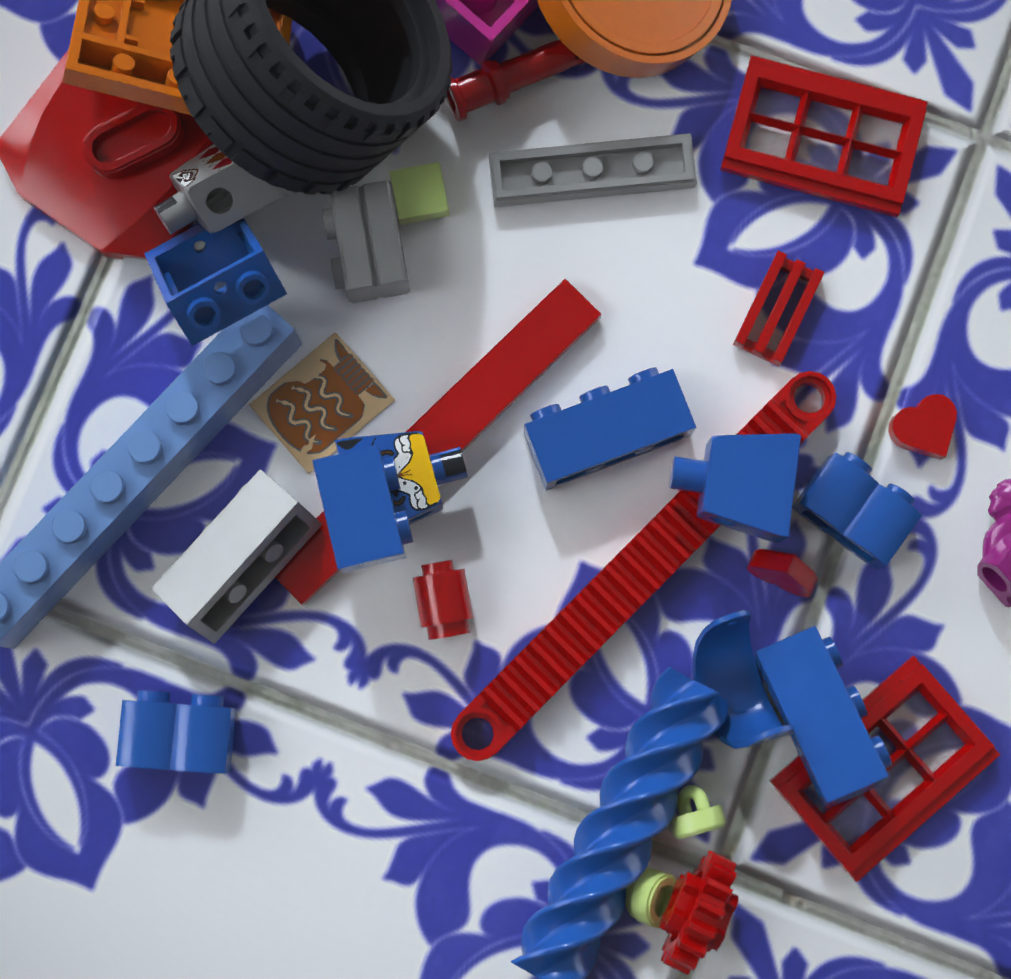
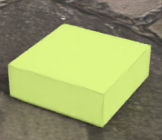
M440 162L389 171L400 225L450 216Z

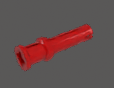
M559 39L501 63H498L496 60H486L481 63V69L456 79L451 77V85L447 90L446 100L454 117L460 122L467 119V113L493 102L497 106L504 104L510 98V93L585 63V61L575 55Z

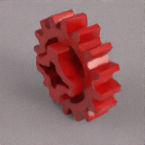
M709 850L706 856H702L697 869L694 868L692 873L687 871L685 876L682 874L679 876L659 924V928L668 934L662 946L664 952L661 961H663V964L689 975L691 970L694 971L696 969L699 958H704L706 951L710 952L711 949L717 951L738 904V895L732 893L733 890L730 889L737 875L734 872L737 863Z

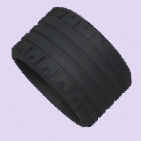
M185 0L179 8L180 11L175 16L173 22L174 29L171 31L170 36L172 43L170 57L173 62L172 69L178 83V89L188 110L202 131L222 153L249 174L270 185L295 193L303 192L307 195H315L318 192L323 195L332 194L335 190L340 192L347 189L350 185L359 182L437 113L440 105L444 103L447 97V90L451 85L450 74L453 67L451 45L444 19L436 0ZM269 9L291 18L312 33L329 50L344 71L355 97L341 92L317 76L294 53L279 32Z

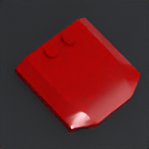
M67 50L0 137V160L18 194L25 202L103 256L122 260L123 257L147 260L144 253L187 231L194 223L193 221L170 234L156 214L154 206L178 193L169 175L214 143L202 131L192 115L178 112L185 124V136L181 145L175 151L121 178L108 179L98 175L86 163L83 156L82 147L86 135L97 125L141 104V102L62 83L68 55Z

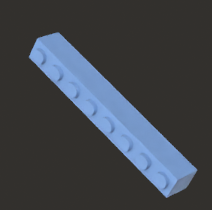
M267 305L223 329L0 562V647L15 649L302 345L296 330L270 306Z

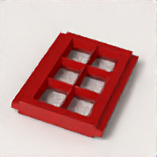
M751 55L720 171L898 217L904 202L928 101Z
M911 656L862 699L867 710V716L862 717L861 720L870 738L876 735L881 738L892 761V766L886 768L889 778L884 785L824 810L799 755L769 780L780 796L855 882H858L1001 755L994 748L995 746L915 656Z

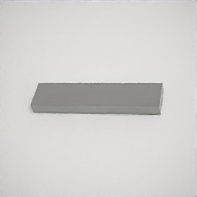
M691 133L489 153L494 207L695 188L697 183Z

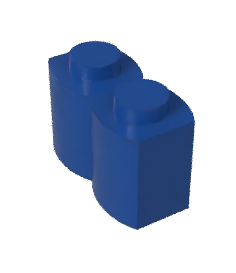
M835 452L826 458L792 508L804 519L833 537L865 563L875 569L886 567L922 517V514L913 507L915 499L907 491L891 483L885 487L870 476L872 468L864 460L849 452H846L844 456Z
M138 690L137 701L122 700L116 766L202 773H230L236 708L223 707L224 696L192 694L191 705L170 703L171 692Z

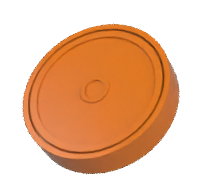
M537 0L553 32L566 47L583 61L604 72L617 76L646 78L661 75L677 68L712 41L726 20L732 0Z

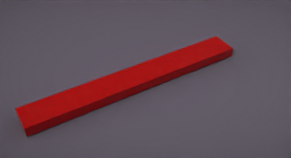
M564 279L406 432L422 431L429 455L460 447L461 452H463L600 320L602 314L570 282ZM324 511L316 518L322 523V526L275 577L303 606L340 572L337 569Z

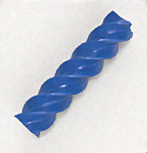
M668 667L659 676L651 694V710L642 715L630 729L625 743V759L613 766L603 779L600 788V807L590 812L577 827L574 836V856L558 866L550 877L548 884V906L540 909L528 919L521 936L522 955L512 960L511 963L539 979L587 978L599 956L600 937L611 930L622 915L626 902V887L639 879L649 864L652 853V838L666 829L673 820L677 810V789L692 780L701 766L704 750L703 740L717 732L726 719L729 702L722 698L720 693L694 681L671 667Z

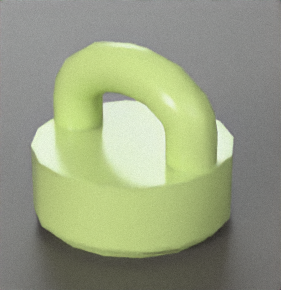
M687 785L679 791L677 808L680 816L674 817L670 822L674 838L677 837L680 840L725 827L724 824L727 823L722 806L710 807L707 795L700 787ZM691 799L694 800L697 811L692 812Z
M646 868L639 879L626 887L625 905L629 914L638 922L659 928L661 916L672 895L673 887L677 881L676 878L660 870Z

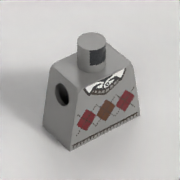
M213 144L171 172L169 177L178 193L154 206V210L170 234H173L194 220L212 234L287 195V192L284 188L275 187L249 174L231 161Z

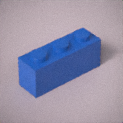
M656 367L649 368L629 377L628 382L630 385L612 392H610L608 386H601L579 396L581 403L561 410L559 404H553L533 412L530 415L532 421L524 424V436L545 490L547 491L691 437L696 429V424L674 370L671 369L659 374Z
M813 626L755 651L756 665L784 725H793L795 731L789 735L824 810L884 785L889 778L886 768L892 766L891 758L881 738L878 735L870 738L861 720L862 717L867 716L866 707L856 687L852 685L846 688L837 671L838 668L843 666V662L832 638L829 636L822 639L816 626Z

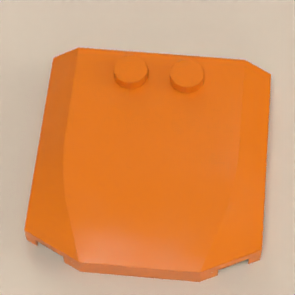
M79 0L62 83L191 115L178 89V83L172 69L173 62L170 57V49L172 47L170 36L171 31L174 29L173 22L185 0ZM269 9L279 32L290 46L292 19Z

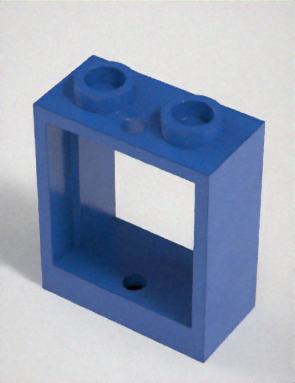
M244 218L212 234L198 224L144 253L166 305L191 346L287 295L265 252ZM197 241L205 242V246L201 250L194 249V244ZM218 282L226 283V286L219 290L214 289Z

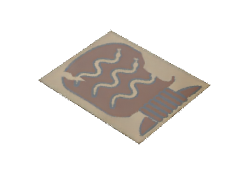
M335 332L252 401L249 406L309 474L314 470L312 460L332 455L337 450L335 440L352 438L392 404L395 399Z

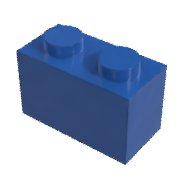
M373 445L312 460L337 569L342 573L407 558L404 544L412 543L413 537L406 510L396 512L391 491L401 489L394 458L383 459L379 446Z

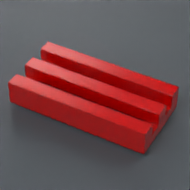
M779 250L775 254L732 344L778 367L783 362L825 273L817 268L811 270L805 267L806 263L798 259L794 262L786 258L787 254ZM779 271L787 272L789 275L757 342L748 339ZM798 279H802L807 284L775 351L767 348V344Z

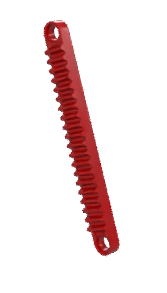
M813 371L799 373L791 378L736 435L800 434L801 444L834 409L837 398L835 387L829 378L821 373ZM806 385L817 389L822 398L820 409L812 413L799 409L794 400L796 389ZM680 490L457 716L452 724L451 739L453 746L460 755L474 761L486 760L495 755L721 526L697 517L698 492ZM473 718L485 719L493 728V740L484 749H471L463 741V727L466 722Z

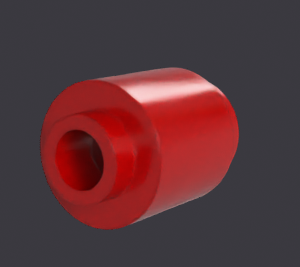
M452 560L421 565L423 576L412 579L421 628H427L428 639L433 640L470 633L468 619H473L465 568L454 570Z

